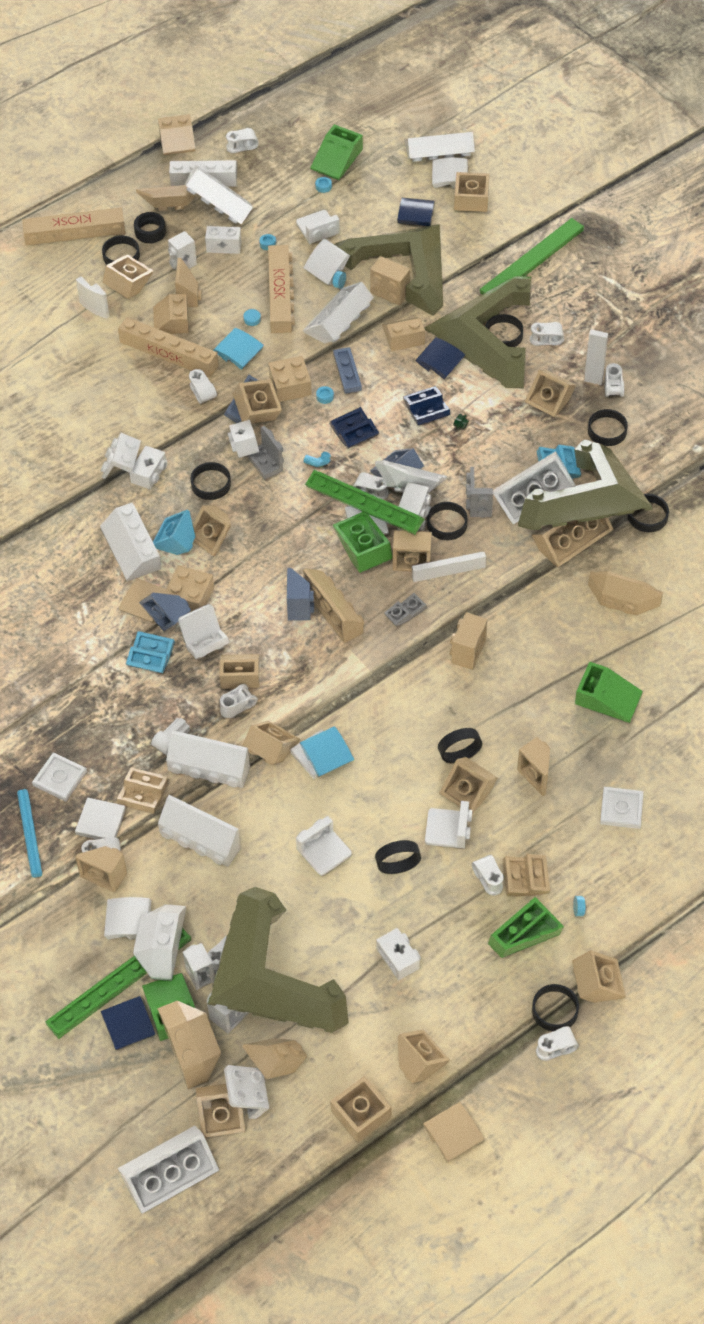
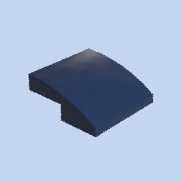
M402 197L397 223L431 226L435 201Z
M435 337L415 361L428 372L432 369L445 380L466 354L450 343Z
M436 386L403 396L404 402L417 425L450 415V409L443 401V395Z
M361 407L335 418L329 423L335 434L348 449L379 435V431L371 418H367Z
M140 996L100 1011L115 1050L155 1035Z

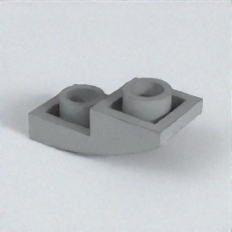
M413 593L402 603L396 602L384 614L397 627L420 614L427 606Z

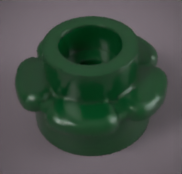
M460 413L456 417L453 426L457 430L461 428L464 430L469 422L466 419L467 415Z

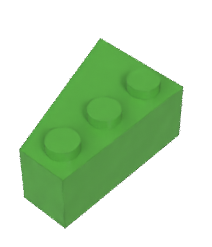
M534 897L491 934L488 945L501 958H504L560 935L564 926Z

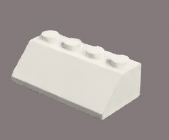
M473 132L405 139L408 159H412V162L422 161V157L434 160L438 159V156L445 155V158H454V154H461V157L471 156L470 152H475Z
M236 160L170 161L169 174L171 186L185 185L194 166L197 165L225 186L237 187Z
M197 165L194 166L185 183L190 193L193 195L197 193L202 196L201 200L208 205L209 203L215 205L214 209L221 214L224 212L228 214V219L235 224L237 222L242 224L253 208L250 202Z
M363 282L344 287L306 326L303 332L323 343L331 341L334 343L341 337L340 334L350 328V323L360 317V312L370 306L369 302L374 297Z
M555 451L494 489L493 494L512 524H515L519 521L525 498L535 488L553 492L576 485Z
M133 502L115 508L100 525V528L126 581L128 582L161 570L160 555Z
M172 730L166 759L169 771L175 774L189 775L196 779H206L212 783L227 784L230 787H244L250 770L248 748Z
M171 795L167 797L158 822L160 834L166 839L171 838L177 841L184 848L189 847L195 850L200 856L211 858L218 865L223 864L229 867L241 849L239 829Z
M193 1126L124 1164L118 1170L133 1200L143 1214L219 1171V1168L203 1133L196 1126Z

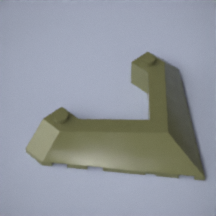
M440 224L376 236L349 238L334 244L350 255L345 265L350 270L354 269L362 260H369V257L381 256L390 258L396 254L410 256L414 279L406 286V301L432 316L443 307Z
M514 276L429 324L424 329L428 333L431 332L437 338L458 348L466 354L464 356L466 360L482 368L483 372L491 378H496L505 388L524 389L526 348L506 346L483 324L493 316L499 315L503 309H508L512 305L530 306L532 277Z
M583 440L574 449L577 468L593 471L597 481L553 492L535 488L525 498L518 527L540 530L541 526L552 524V527L567 525V521L578 520V522H585L615 515L631 514L639 509H645V511L653 510V508L610 448L590 440Z
M253 887L240 893L220 957L219 968L214 978L213 990L207 1004L227 1006V1009L243 1013L249 1012L256 1016L282 1022L288 1020L296 1022L299 1026L312 1029L318 1027L330 1033L346 1026L349 1023L346 995L335 979L318 987L265 968L270 926L277 922L286 912V908L277 895L258 887Z

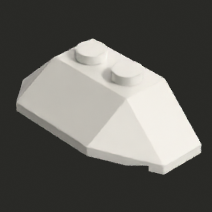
M386 460L375 462V466L388 487L394 488L395 492L404 493L408 482L429 487V492H431L447 479L446 475Z
M165 904L140 917L133 954L151 979L172 981L186 906Z

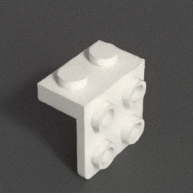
M326 210L296 220L297 226L309 244L340 233L338 216L330 217Z
M120 433L117 439L114 438L111 447H108L105 454L107 461H104L101 472H103L102 478L106 479L113 466L131 473L141 441L123 433Z
M207 604L178 619L186 648L195 659L204 657L208 653L219 650L230 643L228 637L220 630L214 608L211 604Z
M461 801L460 811L429 809L425 843L427 845L465 849V841L470 839L471 827H467V822L472 821V810L469 809V802Z
M329 816L317 820L312 827L301 831L296 837L297 850L320 876H324L352 855L351 850L333 831V821Z
M228 1065L224 1068L229 1103L232 1107L247 1108L249 1119H257L269 1109L264 1075L258 1068Z

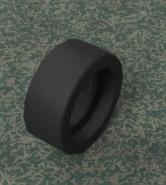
M145 212L137 216L134 220L136 238L144 243H155L163 239L166 235L164 217L156 212ZM147 224L159 226V228L153 231L141 229V227Z

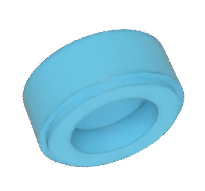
M320 177L315 182V188L321 193L329 192L332 189V181L327 177Z
M271 234L261 236L259 240L260 247L263 250H268V246L276 245L275 236Z
M337 271L333 277V286L341 289L346 282V273Z
M249 309L243 315L245 324L249 326L258 325L261 321V314L258 310Z
M320 387L316 391V399L322 404H328L333 401L334 392L330 387Z
M574 896L573 910L576 917L585 915L586 904L583 896Z

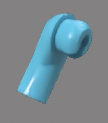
M328 452L321 453V457L318 458L306 455L303 462L314 467H321L329 464L331 455Z

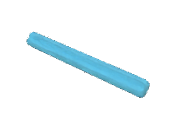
M23 789L19 790L17 795L31 876L36 878L42 876V869L28 790Z

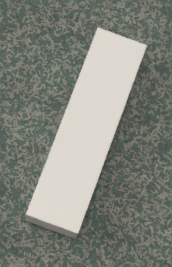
M590 330L584 378L586 382L602 384L608 333Z
M485 552L412 566L413 582L485 568Z

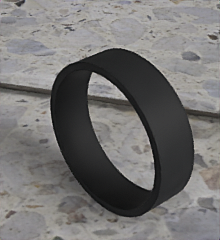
M114 236L108 239L102 246L103 260L106 265L114 262V260L109 259L105 255L106 251L117 244L133 246L137 251L132 258L137 261L140 258L139 245L135 239L129 236Z
M499 314L487 321L485 327L488 330L497 323L515 325L520 330V335L511 341L502 342L508 347H516L521 343L523 339V324L515 316Z
M602 409L593 413L589 418L588 435L593 442L604 446H615L626 438L628 422L620 412L612 409ZM608 417L618 420L625 430L617 437L604 438L593 432L591 424L597 419Z
M206 462L200 464L191 473V488L199 498L216 500L226 495L230 490V473L220 463ZM209 470L219 471L228 478L223 488L213 492L202 491L193 482L200 473Z
M644 494L649 502L659 505L664 510L665 518L655 524H644L636 520L631 513L628 514V520L639 531H659L668 521V504L657 495Z
M441 502L430 509L427 515V528L434 537L440 540H455L465 533L468 516L465 509L459 504ZM452 510L459 513L464 518L465 523L456 531L442 532L431 525L430 519L439 511Z
M461 728L444 736L438 743V750L443 761L455 763L457 759L473 757L480 751L483 743L476 729ZM475 739L464 749L455 752H445L458 741Z
M400 840L381 847L376 852L375 859L380 872L398 874L417 866L421 861V854L417 843L410 840ZM413 852L410 857L398 862H382L387 857L396 853Z
M550 984L538 990L533 999L532 1014L540 1027L554 1032L565 1026L571 1027L576 1022L579 1012V1001L571 989L560 984ZM561 992L572 999L575 1004L576 1013L566 1023L550 1024L539 1017L535 1009V1003L545 993Z

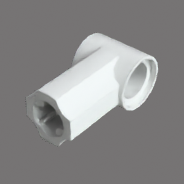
M176 718L164 732L159 731L152 739L151 745L166 756L172 730L186 734L190 731V726L182 718Z

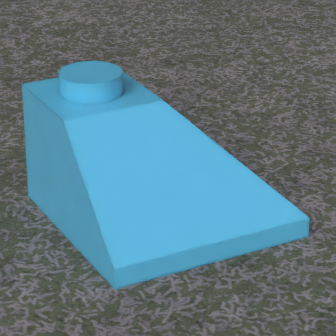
M184 510L164 519L153 540L156 549L175 555L187 553L191 550L195 539V532L190 511Z

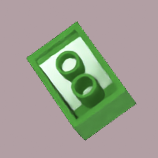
M361 512L333 524V528L346 553L359 573L393 559L389 540L368 514Z

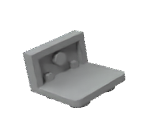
M262 426V444L258 446L259 452L247 455V457L265 480L283 471L284 459L282 457L283 447L281 443L274 439L270 429L268 430L265 426Z
M470 467V473H466V495L469 498L466 499V510H470V517H492L493 488H474V467Z

